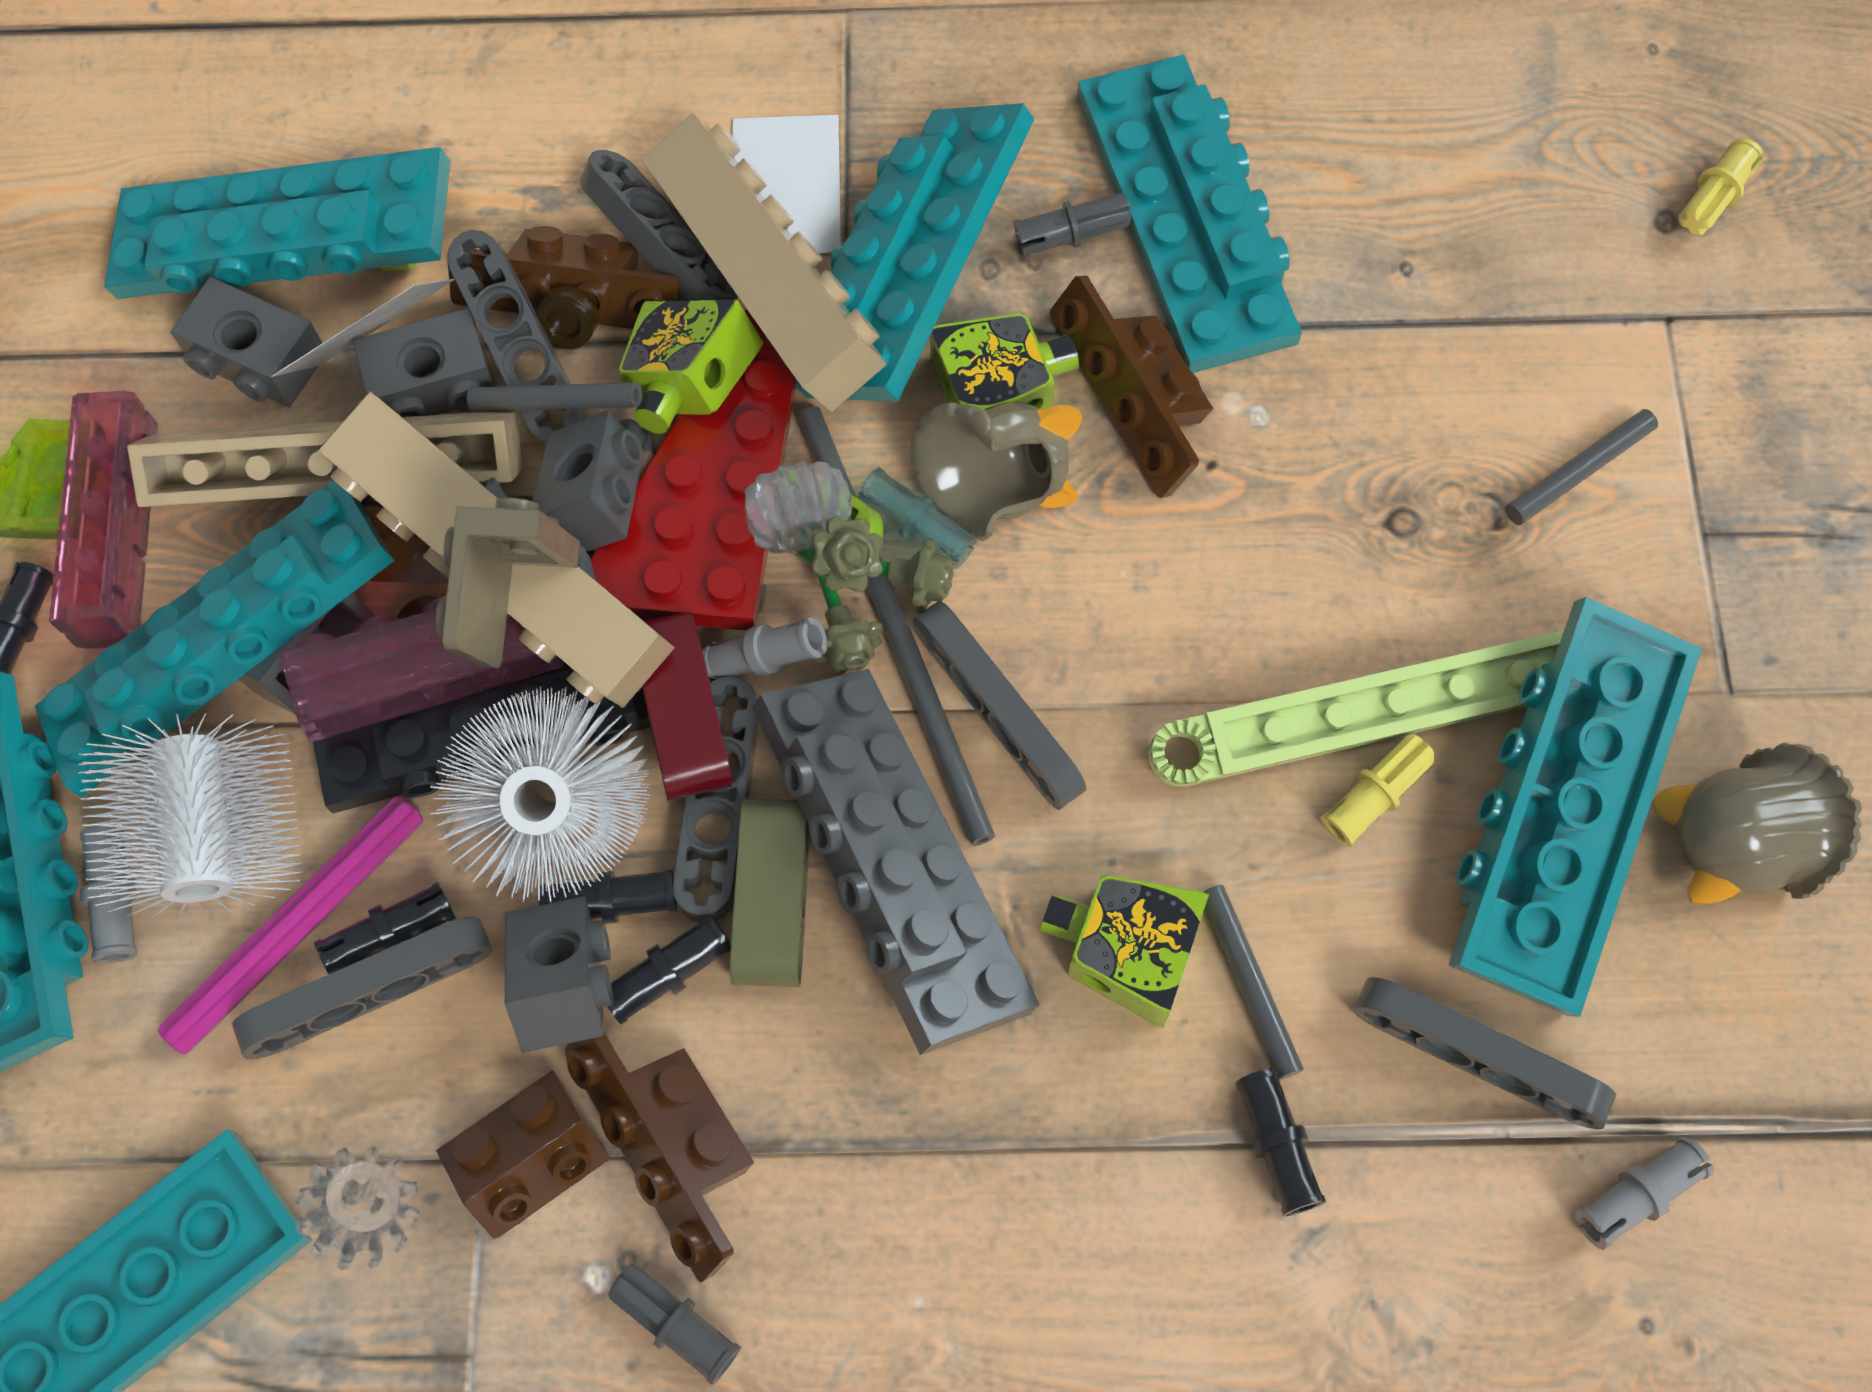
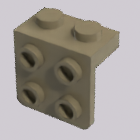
M499 498L496 500L495 508L456 506L454 527H450L447 530L444 539V560L446 566L450 569L447 596H443L440 599L436 611L437 633L442 638L443 646L446 650L484 668H499L503 658L512 564L578 568L580 541L559 526L560 521L558 519L546 516L541 512L539 504L524 499Z

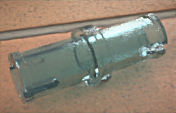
M880 467L871 472L862 484V490L857 494L858 499L899 527L898 534L910 542L916 539L924 545L928 538L936 539L941 554L952 559L954 569L959 568L966 561L974 549L972 546L978 541V537L975 534L969 533L938 511L935 500L926 494L918 497L886 474V471Z

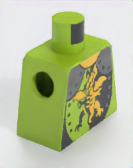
M738 300L644 302L619 366L620 378L624 383L637 382L641 387L642 401L634 412V418L641 427L653 433L663 434L667 432L676 414L709 415L719 409L764 343Z
M1021 313L940 324L934 326L930 335L931 361L948 403L954 402L960 406L966 403L969 406L974 405L983 410L1001 403L1013 402L1026 403L1040 409L1053 407L1055 385L1053 376L1079 368L1077 351L1069 334L1038 343L1028 317Z
M1105 875L1100 877L1090 906L1053 893L1040 931L1077 944L1068 972L1072 979L1152 1024L1164 1027L1170 1014L1209 894L1196 890Z

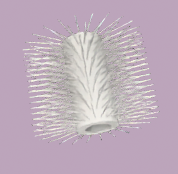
M540 687V704L537 689L536 704L534 691H532L536 721L532 711L530 693L527 694L525 690L526 695L523 696V692H521L522 697L520 698L519 694L515 693L521 707L523 719L518 710L515 697L511 695L520 723L513 710L511 700L507 697L513 716L509 712L504 699L501 701L509 714L512 724L503 711L500 702H497L505 719L498 712L495 704H493V708L498 713L500 721L490 706L489 710L500 728L485 709L484 712L493 726L480 713L494 733L476 715V719L485 730L477 725L471 717L470 719L480 732L469 723L467 724L483 740L462 725L477 741L462 731L461 733L482 749L456 734L461 740L475 749L472 750L451 736L453 740L471 753L451 744L452 746L477 760L464 756L446 746L453 753L462 756L470 762L449 754L448 756L456 758V761L467 763L477 768L465 766L445 757L443 759L451 761L452 764L463 766L473 771L460 769L437 760L447 767L458 770L455 772L441 768L453 773L451 775L438 771L436 773L447 775L446 778L473 782L441 780L461 784H436L461 788L431 786V788L453 790L443 792L472 793L438 794V796H456L460 798H433L467 799L447 802V804L465 803L442 807L464 806L437 809L436 811L462 809L431 813L432 815L455 812L452 813V816L447 817L450 819L443 820L442 822L444 823L437 824V826L465 819L463 820L464 822L459 823V826L454 827L453 830L438 840L440 841L482 824L468 832L451 848L447 849L450 850L505 819L472 845L453 864L508 823L507 828L464 870L466 871L513 827L472 882L497 860L509 843L508 849L486 887L507 866L496 896H498L499 891H502L504 884L506 886L508 880L510 882L512 876L515 877L517 872L511 896L513 898L518 876L516 893L522 872L520 888L526 871L523 903L527 879H529L528 898L534 861L531 884L532 893L536 858L537 869L534 888H536L538 875V901H540L541 870L543 896L545 868L546 891L548 886L550 902L549 886H551V883L553 896L555 897L554 875L558 893L555 864L559 874L560 887L563 888L566 897L558 858L568 892L570 890L567 879L570 880L576 895L578 894L571 880L567 863L575 883H577L579 890L581 889L573 872L570 858L582 885L584 886L576 864L590 887L591 885L583 872L579 860L593 882L595 881L587 870L586 865L600 882L601 880L595 874L588 859L602 876L603 874L597 868L590 854L605 872L607 871L597 857L608 868L613 869L604 861L597 850L614 866L615 864L605 853L620 863L608 849L619 857H623L614 851L603 839L625 854L612 841L621 845L626 850L629 848L619 843L609 834L617 837L629 846L631 845L629 842L623 840L615 833L623 835L631 842L634 841L633 838L624 835L618 829L636 837V834L612 822L639 833L637 829L629 827L618 820L637 827H641L638 826L639 823L643 824L640 822L641 819L645 820L641 818L644 816L635 814L640 812L646 814V812L635 810H648L647 808L639 807L645 805L613 800L619 799L647 803V801L626 799H649L631 796H651L650 794L635 793L647 790H619L626 788H649L640 787V785H651L640 784L642 782L620 784L645 780L622 781L647 777L623 778L649 774L633 773L651 771H638V769H641L640 766H643L642 763H646L642 761L648 759L628 763L633 761V758L638 755L636 753L640 752L639 750L644 746L607 760L627 748L637 737L635 736L585 764L616 740L632 725L630 724L582 761H579L622 717L621 715L575 758L614 706L604 712L603 715L601 714L580 740L600 702L598 705L594 704V706H591L590 710L588 708L582 718L589 699L587 700V697L586 699L584 697L583 701L581 699L580 703L578 701L575 704L578 691L576 690L572 708L574 692L569 709L568 705L571 694L565 710L568 698L566 696L567 687H565L563 700V689L561 692L557 719L560 691H558L553 729L556 692L552 710V687L550 709L549 690L547 689L545 713V691H543L542 697ZM522 698H523L524 705H525V709H526V712H527V717H526L525 712H524V709H523ZM527 700L531 711L532 723L528 713ZM541 701L544 716V728L542 723ZM538 708H539V716H540V730H539V723H538ZM550 715H551V727H550V734H549V724H550ZM515 736H516L517 739L520 741V743H521V745H522V748H521V746L518 744V742H517ZM511 739L514 741V743L516 744L517 748L513 745ZM506 742L512 747L513 751L508 747ZM502 746H503L504 748H506L510 754H508V753L502 748ZM496 747H497L499 750H501V751L507 756V758H506L505 756H503V755L496 749ZM493 753L500 756L502 760L496 757ZM489 763L498 766L500 769L490 765ZM458 776L471 777V778H475V779H479V780L466 779V778H462V777H458ZM535 780L543 781L553 789L556 802L548 801L538 793ZM626 785H637V786H629V787H620V786H626ZM461 789H476V790H482V791H469V790H461ZM603 795H616V796H625V797H611V796H603ZM613 803H621V804H625V805H629V806H633V807L621 806V805H617V804H613ZM617 807H621V808H625V809H629V810H633V811L622 810V809L617 808ZM616 811L624 812V813L630 814V815H632V816L638 817V818H640V819L633 818V817H630V816H626V815H623V814L618 813V812H616ZM589 813L596 815L598 818L593 817ZM612 814L623 816L639 823L624 820ZM587 822L591 823L596 829L589 826ZM584 826L588 827L593 834L586 830ZM580 828L584 830L590 838L584 835ZM577 832H578L580 835H582V837H583V839L585 840V842L580 838V836L577 834ZM569 836L572 838V840H573V842H574L576 848L574 847V845H573L572 842L570 841ZM551 856H552V866H553V878H552V871H551ZM547 858L549 864V881L547 873Z
M205 713L195 733L192 734V727L191 734L183 735L179 718L176 714L180 735L171 737L168 736L164 729L162 731L148 718L167 737L161 740L154 739L122 725L155 741L154 744L138 735L136 736L146 743L101 734L149 746L150 749L126 747L113 742L112 744L118 746L87 743V745L130 749L139 752L79 754L110 755L127 758L79 764L120 765L98 771L88 770L86 772H79L85 774L96 772L118 774L108 778L81 780L82 783L108 781L117 784L101 788H84V790L80 791H119L118 793L99 797L80 798V800H117L109 804L82 807L84 809H117L103 814L82 816V818H119L96 824L82 825L117 827L107 831L84 834L116 836L84 844L118 845L84 852L116 854L106 858L86 861L115 864L85 871L118 872L85 879L115 881L106 885L89 887L87 890L119 889L87 898L131 894L118 900L94 905L98 906L151 895L144 900L108 911L111 912L162 897L163 899L127 915V917L162 901H165L162 906L171 901L153 915L151 919L174 902L184 903L177 916L178 918L186 904L189 903L190 905L194 902H200L203 915L205 916L202 902L213 899L230 911V909L217 900V898L223 896L255 906V904L228 895L230 892L240 896V893L276 898L233 890V888L291 890L251 885L256 883L297 882L300 880H277L265 877L303 873V871H271L301 864L275 862L287 857L299 856L300 854H272L292 847H300V845H270L275 842L298 838L270 836L297 828H266L284 822L297 821V819H265L271 816L296 812L265 811L275 806L295 802H262L281 796L295 795V793L283 795L258 794L268 790L293 787V785H260L273 780L290 779L292 776L282 778L256 777L292 768L257 769L255 767L278 762H289L290 760H254L267 755L287 754L286 752L289 751L250 752L269 746L289 743L278 742L270 745L241 747L253 741L285 735V733L268 737L264 735L252 740L234 741L231 744H226L231 740L273 727L274 725L240 735L246 731L245 729L234 737L219 742L217 739L256 719L213 738L220 730V726L233 715L207 735H198L197 733L205 718ZM248 749L242 752H228L231 750ZM245 754H261V755H254V756H247V757L235 758V757H237V756H239V755H245ZM134 755H148V756H146V757H137V756H134ZM130 760H140V761H141V762H136V763H115V762H119V761H130ZM240 760L236 763H228L229 761ZM244 764H258V765H252V766H247V767L240 766V765H244ZM129 767V768H132V769H117V768ZM139 770L145 771V772H139V773H130V772L139 771ZM128 776L135 777L133 779H114ZM260 779H265V780H261V781L240 783V782H242V781H244V780H260ZM134 781H146V782L137 783V782H134ZM242 785H244V786L241 787V788H230V787H236V786H242ZM121 787H131V788H128V789H113V788H121ZM264 789V790H259V791H254V792L242 791V790ZM123 793L133 794V795H120V796H115V795L123 794ZM253 795H255V796H262V797L248 798V797H251V796H253ZM130 802L136 803V804H134V805L109 806V805H116V804H123V803H130ZM250 805H269L245 809ZM249 811L245 814H235L237 812ZM132 813L127 816H114V814ZM271 814V815L262 816V817H256V818L248 817V816H252V815ZM130 818H144V819L136 820V819H130ZM120 820H130L128 822H116ZM126 829H134V830H135V831H133V832L106 833V832L126 830ZM278 830V831H272V832H265V833H258V834H251V835H250V833H252V832H254V831ZM134 834H146V835L136 836V835H134ZM253 837L250 840H239L241 838ZM131 840V841H128V842H126V843L111 842V841ZM276 840L261 844L253 843L254 841ZM123 846L131 847V848H125V849H114V848L123 847ZM257 847L251 850H246L247 848ZM262 847H277V848L259 849V848H262ZM125 856H134V857H135V858H133V859L104 860V859H111V858H118V857H125ZM283 856L254 861V859L259 857ZM131 861H146V862H143V863H136V862L128 863V862H131ZM260 863L256 866H242L246 864ZM282 866L266 870L257 869L259 867ZM130 867L125 870H102L111 868ZM130 872H143V873L136 874V873H130ZM123 873H125V874H130V875H126V876L107 877V876H112V875H117V874H123ZM257 873H283L255 877L248 876ZM113 878H125L122 880H113ZM253 879L272 880V881H248V882H240V881H242V880H253ZM132 882L137 883L133 886L105 887ZM235 884H243L248 886H237ZM131 888H146L144 890L114 893L123 890H128ZM156 891V892H152V893H147V894H142V895H138V896H133V895L139 894V893H141V892Z

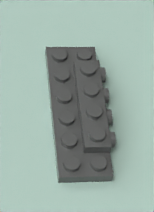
M865 669L761 694L752 708L782 768L784 785L787 791L793 797H796L809 824L811 841L815 849L824 855L837 882L839 899L843 907L853 915L866 942L868 959L872 967L882 975L919 1054L923 1055L1025 1017L1033 1012L1040 1004L870 670Z

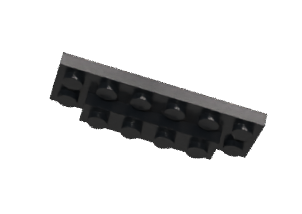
M521 633L505 637L503 658L499 668H484L449 651L323 685L306 708L325 806L334 814L400 795L409 798L423 797L439 790L438 788H431V786L441 787V785L436 783H448L441 780H459L446 778L447 775L436 773V771L450 775L453 773L441 768L455 772L458 770L447 767L437 760L469 771L473 770L452 764L451 761L443 759V757L465 766L477 767L456 761V758L448 756L449 754L470 762L462 756L453 753L446 746L474 760L477 759L452 746L451 744L471 753L453 740L451 736L472 750L475 749L461 740L456 734L482 749L461 733L462 731L477 741L462 725L483 740L467 724L469 723L480 732L470 719L471 717L477 725L485 730L476 719V715L494 733L480 713L493 726L484 712L485 709L500 728L489 710L490 706L500 721L498 713L493 708V704H495L498 712L505 719L497 702H500L503 711L512 724L509 714L501 701L504 699L509 712L513 716L507 697L508 699L510 698L513 710L520 723L517 709L511 698V695L515 697L518 710L523 719L521 707L515 693L519 694V698L522 697L521 692H523V696L526 695L525 690L527 694L530 693L532 711L536 721L532 691H534L535 704L536 689L538 691L539 704L540 687L542 697L543 691H545L546 713L547 689L549 690L550 709L552 687V710L556 692L553 719L554 729L558 691H560L557 719L561 692L563 689V700L565 687H567L566 696H568L565 710L571 694L568 705L569 709L574 692L571 708L577 689L566 680L573 672V669L557 655L550 663H547L518 639ZM642 687L624 708L604 696L580 740L596 719L612 706L614 707L585 745L591 744L621 715L622 717L594 744L595 746H602L630 724L632 725L608 746L624 741L631 732L650 728ZM577 691L575 704H577L578 701L580 703L581 699L583 701L585 697L579 691ZM522 698L523 709H524L525 715H526V717H527V712H526L525 705H524V701H523V698ZM527 700L528 713L532 723L531 711ZM590 700L588 701L582 718L584 717L588 708L590 710L591 706H594L595 703H593ZM541 701L542 723L544 728V716ZM538 708V723H539V730H540V716H539V708ZM550 715V724H549V734H550V727H551V715ZM515 736V738H516L518 744H519V745L521 746V748H522V745H521L520 741H519V740L517 739V737ZM511 739L513 745L517 748L516 744H515L514 741ZM506 742L508 747L513 751L512 747ZM502 746V748H503L508 754H510V753L508 752V750ZM496 747V749L507 758V756ZM493 753L496 757L502 760L500 756ZM489 763L490 765L500 769L498 766ZM458 776V777L467 778V779L479 780V779H475V778H471V777Z

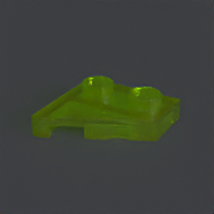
M28 419L13 437L9 450L0 457V537L74 540L98 434L89 421Z

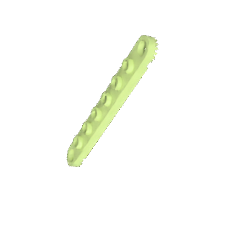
M1564 630L1207 712L1195 717L1175 720L1165 724L1152 739L1148 752L1149 763L1155 775L1163 782L1176 787H1186L1525 708L1527 706L1520 704L1518 699L1521 686L1531 670L1534 668L1541 669L1542 664L1554 660ZM1174 737H1186L1193 741L1199 750L1197 766L1184 771L1174 769L1173 765L1170 766L1168 760L1165 759L1164 748L1166 742Z

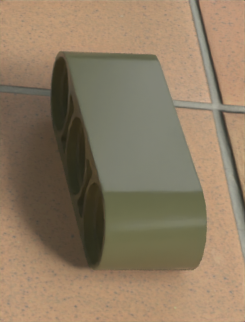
M743 799L730 953L732 985L800 987L803 964L810 833L809 824L797 800Z

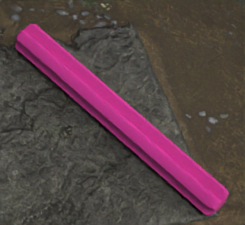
M400 796L394 797L159 1026L158 1032L163 1040L175 1051L183 1055L189 1053L422 825L424 819L420 812L406 799Z

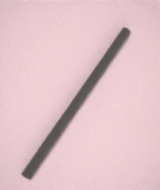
M809 407L799 413L798 419L821 475L856 497L820 408ZM843 514L840 516L845 521H852ZM880 574L878 577H868V592L972 846L987 843L995 837V833L894 587L888 580V575Z

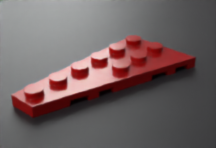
M747 308L745 313L764 342L761 349L717 411L709 415L680 414L637 484L627 538L597 548L590 559L596 582L643 621L692 611L696 626L747 631L756 626L777 505V491L781 481L796 392L795 382L797 379Z

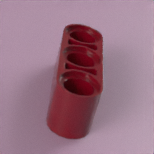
M692 611L644 621L675 647L642 686L667 801L732 787L728 758Z

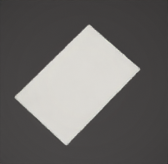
M838 115L732 118V138L741 149L734 158L738 163L745 158L767 184L760 192L766 199L772 194L793 218L794 223L787 228L792 236L799 231L819 254L832 253L836 246L841 245Z
M455 279L411 286L271 377L322 365L352 346V340L366 337Z

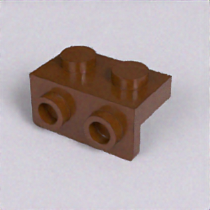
M553 1070L436 1150L462 1204L492 1238L501 1237L571 1186L584 1179L609 1159L606 1149L589 1128L566 1087Z

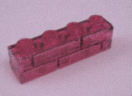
M134 392L77 393V395L72 397L49 622L60 633H65V637L76 648H107L120 642L141 625L146 563L142 558L147 555L151 506H137L127 445L151 434H157L158 423L148 410H144L145 406Z
M440 599L427 604L423 613L399 620L392 615L377 616L365 621L360 626V631L337 638L329 634H315L305 637L297 642L295 650L280 654L297 720L310 743L563 668V661L556 655L550 663H547L523 644L518 637L526 628L509 614L506 620L503 658L499 668H484L446 650L436 628V611Z

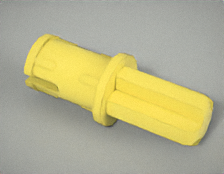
M1745 138L1732 141L1714 167L1703 171L1698 179V191L1679 214L1680 226L1688 228L1691 235H1703L1708 228L1713 226L1726 207H1732L1740 201L1744 194V184L1764 161V157H1758L1761 156L1763 151L1757 143Z
M1407 735L1371 771L1362 769L1358 773L1357 778L1359 782L1328 812H1325L1320 817L1324 827L1340 843L1351 847L1387 809L1395 811L1400 806L1399 797L1433 764V749L1417 735Z

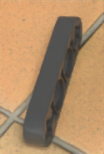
M597 150L591 153L580 178L582 189L658 274L677 276L680 279L682 301L739 299L685 220L632 162L624 156L608 150Z
M470 230L461 233L453 240L448 249L447 261L449 268L507 386L555 385L556 382L558 385L571 384L504 249L492 236L483 231ZM479 248L484 254H491L484 259V265L490 277L497 283L486 286L483 278L471 267H466L472 262L470 254L472 250ZM505 297L516 300L519 307L516 321L511 326L503 329L493 327L489 319V311L493 303ZM538 350L545 359L544 371L535 380L529 382L521 381L515 372L517 358L525 351ZM561 409L562 411L569 410L570 412L562 418L564 427L586 419L584 409ZM520 410L532 434L542 442L547 443L548 434L556 431L550 426L543 427L542 423L550 418L548 410Z
M938 601L913 618L914 628L927 650L1048 803L1055 809L1060 810L1087 790L1086 784L1076 765L955 613L944 602Z
M734 676L716 679L710 683L715 706H725L728 697L735 696L738 697L740 706L746 709L736 710L733 715L731 729L734 738L723 735V718L720 709L716 708L726 753L733 755L739 760L740 768L732 779V787L686 797L674 873V897L682 913L691 921L698 923L706 920L705 918L710 914L716 921L724 918L734 903L741 806L743 799H749L759 721L752 708L757 701V695L748 682ZM714 813L727 817L731 822V830L725 840L717 844H706L696 838L695 829L702 817ZM693 855L713 861L711 879L714 887L721 890L720 895H709L707 904L702 906L697 905L694 895L688 892L689 888L700 886L703 875L702 863L700 859L691 860ZM727 859L726 864H721L718 862V860Z
M463 917L449 921L242 1013L233 1021L232 1027L243 1058L259 1059L284 1051L481 962L489 956L492 949L480 918Z
M1369 977L1366 979L1354 1006V1013L1369 1025L1556 1116L1590 1129L1598 1130L1603 1129L1616 1098V1093L1608 1085L1402 985L1378 977Z

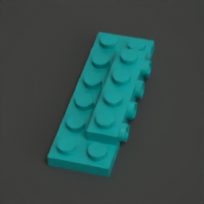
M1184 54L1078 81L1077 97L1115 193L1124 194L1131 211V222L1129 225L1131 234L1178 352L1190 371L1196 373L1298 345L1302 331L1281 284L1284 272L1290 266L1288 248L1281 236L1271 238L1265 225L1269 221L1268 202L1261 189L1250 190L1245 178L1249 175L1248 155L1241 142L1232 145L1226 133L1230 128V117L1224 99L1222 97L1212 99L1206 84L1197 85Z
M1024 103L932 110L920 136L899 138L891 153L880 158L877 166L878 181L867 199H862L857 203L854 211L855 226L845 243L836 246L831 255V273L851 297L843 305L849 313L855 308L858 309L875 328L880 338L873 345L887 363L885 367L847 400L899 401L1034 121L1033 116ZM796 380L795 385L806 398H814Z
M441 147L121 188L104 287L117 299L172 292L187 294L201 289L209 277L233 287H245L250 283L281 279L296 281L306 276L331 273L354 274L364 269L440 261L451 160Z
M334 480L324 488L311 493L299 507L271 528L258 533L250 544L222 565L209 570L197 584L169 605L156 610L145 623L117 644L107 647L96 660L67 682L54 687L43 700L37 703L34 707L63 785L82 798L91 790H80L95 788L103 781L82 783L81 780L108 778L112 774L101 772L85 774L79 772H86L88 770L98 771L120 765L79 764L83 762L127 759L110 755L79 754H94V752L139 753L130 749L87 745V743L118 746L112 744L113 742L126 747L147 749L149 746L101 734L146 743L136 736L138 735L151 744L155 743V741L122 725L159 740L164 735L148 718L162 731L164 729L168 733L178 725L176 714L180 723L246 672L394 562L395 559L361 502ZM119 761L115 763H128L130 761Z
M1588 597L1574 601L1554 660L1542 664L1541 669L1534 668L1531 670L1521 686L1518 698L1519 703L1527 706L1520 729L1516 727L1511 729L1500 746L1498 762L1507 766L1499 789L1492 788L1487 792L1479 806L1477 822L1486 828L1478 850L1471 849L1464 855L1456 873V884L1464 888L1459 904L1467 907L1468 910L1448 966L1566 1016H1581L1702 648Z
M0 672V1072L74 1038L65 985L83 977L80 958L87 953L89 947L87 935L83 928L74 921L70 896L77 891L78 879L74 869L63 860L59 836L66 832L68 820L63 808L53 800L49 778L56 773L57 766L50 747L43 742V738L23 733L14 676L4 672Z

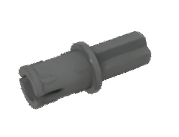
M1117 193L1074 206L1069 201H1065L1062 203V209L1023 220L1017 219L1013 223L1015 232H1018L1016 235L1017 243L1024 258L1029 256V254L1069 243L1074 248L1080 247V240L1126 228L1131 222V211L1125 195Z
M631 1264L619 1274L612 1284L608 1294L610 1300L656 1337L653 1345L658 1349L663 1348L665 1345L668 1346L707 1378L706 1381L711 1385L715 1384L722 1377L740 1352L741 1347L737 1343L731 1342L693 1311L695 1302L690 1298L682 1302L639 1266Z

